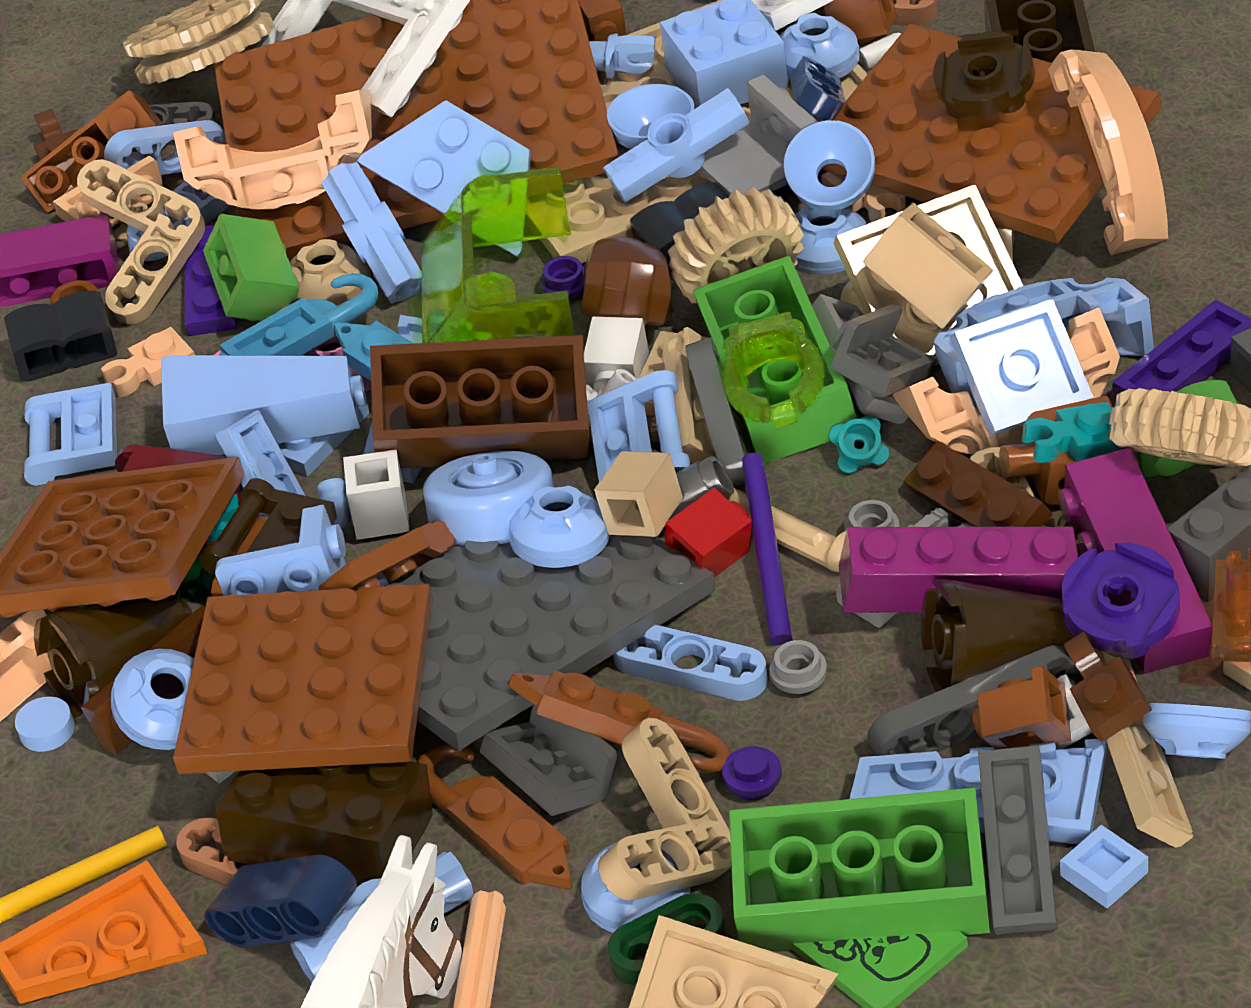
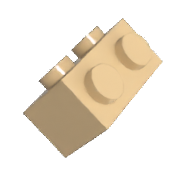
M915 203L896 217L862 260L871 269L872 277L881 286L899 292L911 303L913 312L920 319L930 324H937L941 329L947 326L960 313L994 271V269Z

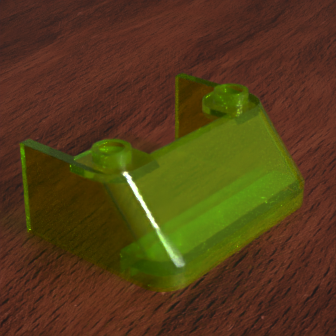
M560 167L494 176L482 175L473 179L463 188L421 246L422 343L575 335L568 291L517 297L515 284L508 276L495 272L474 275L473 247L571 235Z

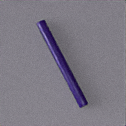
M749 453L742 458V466L752 520L770 643L773 646L792 641L793 638L764 459L759 453Z

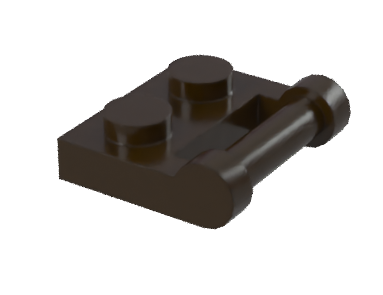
M260 478L250 479L241 492L242 502L218 539L206 545L199 556V562L206 571L215 575L216 564L220 559L240 555L234 552L260 513L270 516L246 553L298 543L302 510L324 505L331 525H333L337 518L334 502L277 490L270 483Z

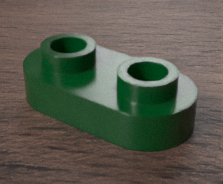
M685 894L620 926L614 931L608 942V954L614 975L624 983L630 985L637 984L644 959H634L639 956H646L659 915L725 936L723 911L719 903L704 894Z

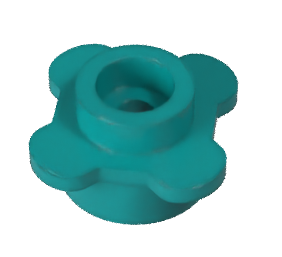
M864 416L862 419H853L844 425L836 424L831 428L829 440L837 446L840 456L837 465L842 472L854 474L859 467L869 464L882 466L887 462L889 449L881 442V424L875 417ZM856 441H862L864 443V447L862 449H857L854 447V443Z

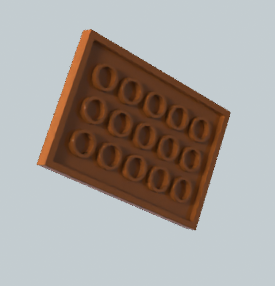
M910 23L849 96L834 120L851 124L868 138L875 157V173L871 185L923 202H929L976 185L995 225L1058 244L1104 182L1078 106L1070 107L1067 101V97L1070 94L1069 90L1056 92L1048 72V68L1052 63L1032 58L1035 68V79L1031 89L1025 94L1026 102L1021 109L1012 113L1000 111L989 115H969L964 118H955L950 116L946 105L939 99L933 78V70L937 59L945 51L946 57L959 49L957 42L963 38ZM991 70L982 71L980 75L986 76L991 73ZM1129 85L1148 127L1162 108L1160 95L1157 92ZM831 163L821 168L844 177L847 176L846 169L840 164Z

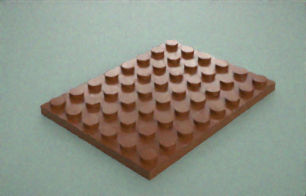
M470 0L463 10V16L459 24L449 31L437 49L436 58L433 63L423 70L410 89V96L407 102L400 109L396 110L392 117L371 110L372 139L365 152L442 102L448 101L531 151L527 194L605 173L603 170L604 166L617 159L619 154L612 129L607 120V108L579 1ZM370 15L241 53H235L226 57L225 60L214 63L226 144H229L231 148L239 150L272 152L296 147L319 137L318 123L329 119L335 112L337 107L335 106V96L358 91L363 88L404 25L376 15ZM359 164L375 189L374 192L380 202L385 201L401 230L448 217ZM326 191L306 202L286 204L276 209H249L236 206L237 216L274 221L281 242L286 247V255L289 261L298 254L301 248L311 246L322 239L335 240L345 245L352 244L342 227L344 222Z

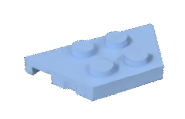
M444 101L360 155L357 162L361 166L517 258L522 256L524 250V221L528 200L527 184L531 162V151L450 102Z

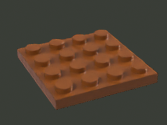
M232 457L48 481L0 551V616L7 618L22 612L45 609L51 612H59L72 606L88 604L110 606L120 601L141 598L157 601L175 595L245 476L239 458Z
M399 584L353 589L338 588L331 590L284 591L280 593L208 597L173 756L178 774L411 762L433 604L430 584Z

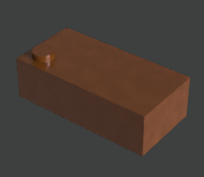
M583 335L370 346L374 451L381 452L396 449L400 468L442 466L467 455L502 450L530 453L544 461L589 458V423Z

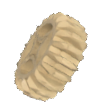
M752 187L744 194L735 189L728 198L722 200L716 196L714 204L707 208L699 207V214L695 218L684 220L685 230L673 235L675 245L668 250L671 258L668 265L672 271L671 275L682 294L688 297L691 303H697L693 290L789 255L795 267L798 264L796 255L800 254L804 249L801 243L804 234L800 229L801 224L797 220L795 213L790 205L783 201L781 196H775L770 189L759 192L755 187Z
M1128 389L1117 394L1115 407L1111 409L1109 425L1112 426L1109 439L1120 448H1130L1131 451L1140 452L1144 455L1173 459L1180 462L1185 461L1231 468H1243L1251 465V408H1248L1246 405L1234 404L1231 401L1218 400L1213 397L1156 389Z

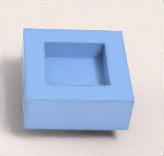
M1100 825L1060 860V876L1107 909L1148 873V856L1103 825Z

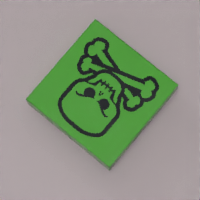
M960 931L793 943L792 951L808 964L839 973L835 985L863 1008H895L968 947V939Z

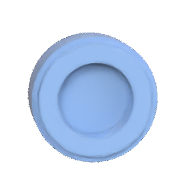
M57 697L34 699L25 704L15 718V727L21 743L32 751L43 752L60 747L69 740L75 728L69 706L65 701Z

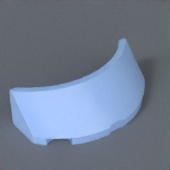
M1108 277L1094 284H1079L1074 281V278H1066L1017 287V289L986 298L956 315L957 328L946 332H939L934 340L935 354L951 393L967 391L976 408V401L950 340L955 331L1053 299L1066 332L1069 329L1068 320L1099 307L1119 355L1145 356L1154 349L1149 298L1125 279Z

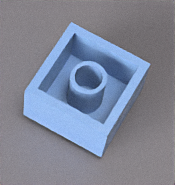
M722 0L694 11L683 12L677 17L660 22L666 69L678 86L692 98L694 108L702 105L727 88L733 93L739 104L749 102L747 82L763 74L777 87L789 88L784 41L752 0Z

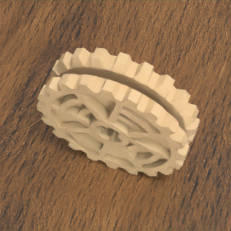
M198 0L138 29L139 32L131 34L127 37V40L123 41V47L127 56L143 58L135 68V74L139 83L147 85L156 81L161 83L173 77L175 79L182 77L189 72H196L204 69L207 65L225 60L226 57L245 50V47L260 41V37L268 35L271 29L275 27L270 13L255 11L263 0Z

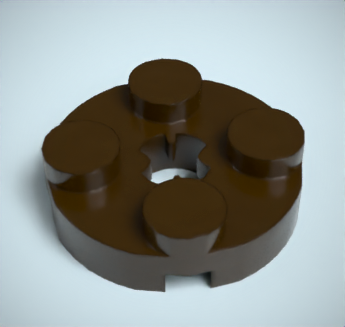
M991 31L967 36L957 42L958 50L951 53L948 57H946L944 51L937 59L933 70L936 90L939 99L946 105L947 112L955 118H964L969 115H989L1000 111L1003 113L1015 112L1025 104V94L1031 89L1035 79V68L1029 47L1024 42L1023 47L1014 43L1013 36L1004 32ZM991 70V73L986 76L980 75L982 71Z

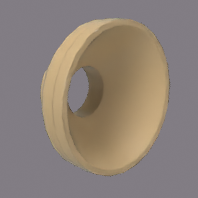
M322 239L311 246H304L289 262L293 274L297 277L299 283L295 302L302 298L306 300L323 299L339 306L360 294L362 290L355 286H344L334 289L331 286L333 279L352 273L363 274L371 278V270L368 263L363 264L354 248L330 239ZM334 258L323 265L310 264L321 259Z

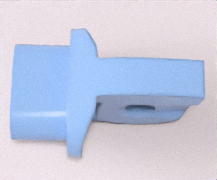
M615 33L609 35L608 41H589L596 70L605 71L607 78H613L615 71L636 75L645 73L653 64L655 36H618Z

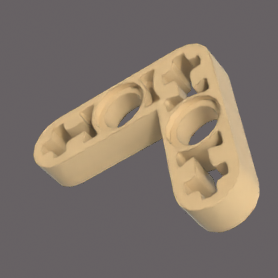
M103 159L93 160L80 170L77 177V185L86 202L93 208L144 232L105 293V302L116 321L127 325L137 324L152 314L205 232V221L197 205L190 199L113 162ZM108 178L112 188L119 192L117 198L113 190L105 186H99L95 191L92 184L95 181L103 183ZM147 194L154 198L152 206L144 212L135 213L129 210L131 200L138 195ZM165 208L168 215L178 221H183L188 216L191 224L188 227L179 225L175 230L171 220L163 215ZM162 252L168 255V261L162 269L148 271L143 268L144 260L150 254ZM135 276H138L141 280L139 285L134 278ZM136 294L139 302L136 305L127 303L123 308L120 300L123 297L131 299Z
M657 718L643 720L624 737L622 751L663 829L631 835L619 840L600 857L598 862L600 877L608 890L616 897L632 901L712 882L732 867L730 830L678 736L671 727ZM672 790L681 796L687 808L677 800ZM697 848H698L700 851H706V852H703V853L699 856V853H698V851H697ZM661 849L671 856L678 870L667 862ZM640 864L642 871L640 872L637 868L633 867Z

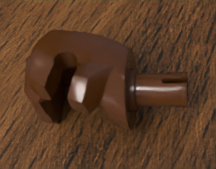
M615 236L596 241L589 251L584 266L582 314L589 317L643 318L644 326L662 327L673 312L671 281L664 254L656 247L635 238Z

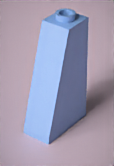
M170 355L161 357L163 427L170 448L174 450L223 455L225 453L214 434L256 410L260 411L277 444L360 429L358 407L367 406L361 375H351L347 356Z

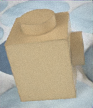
M621 451L594 489L608 535L657 537L683 499L670 453Z

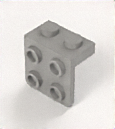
M764 74L747 82L751 113L749 125L704 153V163L699 169L711 182H716L728 196L735 189L741 194H744L752 187H755L759 192L768 189L772 192L787 185L784 172V156L788 145L801 130L819 122L815 116L799 106L784 88L777 87Z

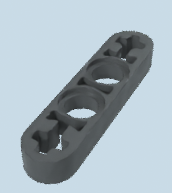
M1058 645L1049 646L887 712L872 724L868 731L867 741L876 756L940 752L978 736L973 722V707L978 705V693L997 689L1001 682L1009 679L1032 680L1031 668L1043 666L1057 679L1067 674L1074 681L1075 685L1084 678L1073 663L1065 647ZM956 710H961L952 721L939 726L940 722L947 715Z

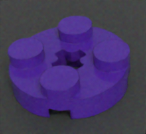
M1115 543L1116 550H1106L1098 554L1097 548L1087 551L1071 564L1063 578L1064 624L1075 636L1084 631L1094 648L1097 647L1100 651L1118 653L1128 659L1143 656L1148 652L1150 646L1157 644L1170 633L1179 617L1180 593L1178 583L1174 578V570L1169 562L1158 552L1135 543ZM1124 590L1132 592V603L1125 606L1112 605L1111 600L1107 597L1109 593L1120 595Z

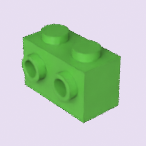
M220 214L203 252L225 315L249 321H263L284 307L293 304L298 295L299 283L297 277L293 274L286 255V247L281 242L274 221Z

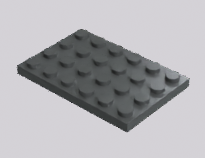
M566 481L565 483H563V484H561V485L558 486V487L572 486V487L578 489L581 493H584V494L590 496L591 498H593L594 500L597 501L596 498H594L593 496L589 495V494L586 493L585 491L581 490L580 488H578V487L575 486L574 484L570 483L569 481ZM559 508L556 511H562L567 508ZM610 535L607 545L598 555L578 565L561 568L541 567L521 559L514 553L510 542L498 545V541L479 542L466 540L465 546L456 545L446 553L428 561L394 583L387 585L430 584L433 604L417 721L458 751L533 705V703L508 686L513 672L551 676L553 671L556 670L564 674L569 672L583 674L644 636L646 631L654 625L660 626L715 591L714 573L708 569L700 568L695 564L694 560L675 548H670L657 537Z

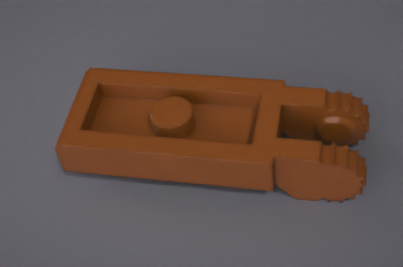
M434 520L348 562L318 586V590L381 587L382 584L379 580L386 578L387 582L392 584L428 561L446 553L455 545L456 539L444 521Z

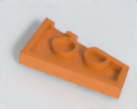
M146 860L0 942V974L19 1004L202 956L207 954L204 941Z

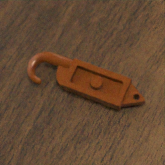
M554 670L551 676L513 672L508 686L538 707L536 714L621 745L624 737L639 723L647 718H657L673 729L682 745L712 757L708 759L690 758L695 769L702 772H721L727 757L731 755L727 744L716 734L705 728L663 714V709L651 705L647 699L638 694L611 691L596 685L589 677L573 672L564 674Z
M448 743L428 749L419 757L418 763L427 764L431 802L449 816L450 821L523 885H526L528 882H535L566 889L572 888L566 854L570 852L567 838L494 776H475L462 780L450 787L434 773L437 764L444 759L460 757L467 761L473 760L475 758L473 750L464 747L458 751Z

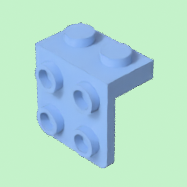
M324 505L303 509L298 543L225 557L217 562L215 575L223 595L318 590V586L346 565L344 560L346 546L343 532L339 524L331 525Z

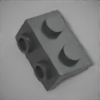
M891 304L848 320L840 327L833 342V348L837 351L830 368L855 381L854 386L862 393L872 397H886L930 378L937 359L893 336L903 309Z
M534 704L528 722L490 731L484 735L480 753L551 816L595 804L606 798L617 759V752L601 737L536 714L538 707Z

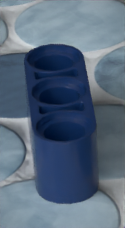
M313 855L246 865L236 871L207 908L204 917L209 928L219 938L238 947L319 938L323 936L355 893L357 883L352 873L343 864L326 855Z

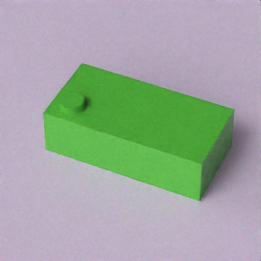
M790 255L693 290L708 337H712L716 345L732 398L754 452L763 456L764 463L779 460L830 442L829 433L834 425H844L850 420L857 419L844 376L830 368L834 354Z
M975 788L729 810L733 908L740 942L775 952L793 950V943L960 931L964 935L990 933Z

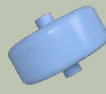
M510 450L476 453L452 460L432 472L425 481L423 495L428 523L438 519L442 522L444 521L456 539L455 545L465 546L466 540L479 542L498 541V545L509 543L510 520L518 508L527 499L532 497V494L538 489L545 486L554 487L551 469L543 459L536 455ZM543 507L545 510L556 512V509Z

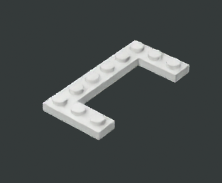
M287 0L273 21L275 27L271 29L268 35L262 37L256 48L308 34L316 30L323 22L325 11L332 1L403 24L404 27L361 89L370 90L371 110L392 117L396 110L400 109L407 102L410 96V89L423 70L433 63L436 58L437 49L449 31L459 24L463 16V10L470 0Z

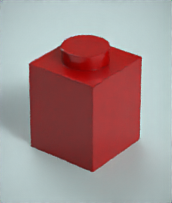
M713 488L665 523V544L694 560L695 564L700 568L708 569L716 577L750 552L752 520L739 503L729 501Z

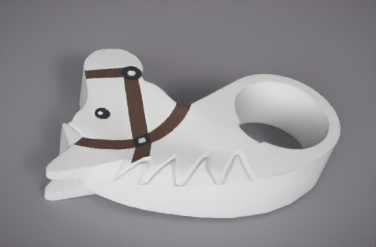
M404 835L398 837L378 887L361 905L327 955L326 960L323 962L310 986V990L301 1008H408L410 1000L415 995L428 994L438 998H445L448 995L460 970L462 948L460 941L451 932L444 918L443 888H445L446 884L435 877L437 845L427 842L413 865L410 837Z

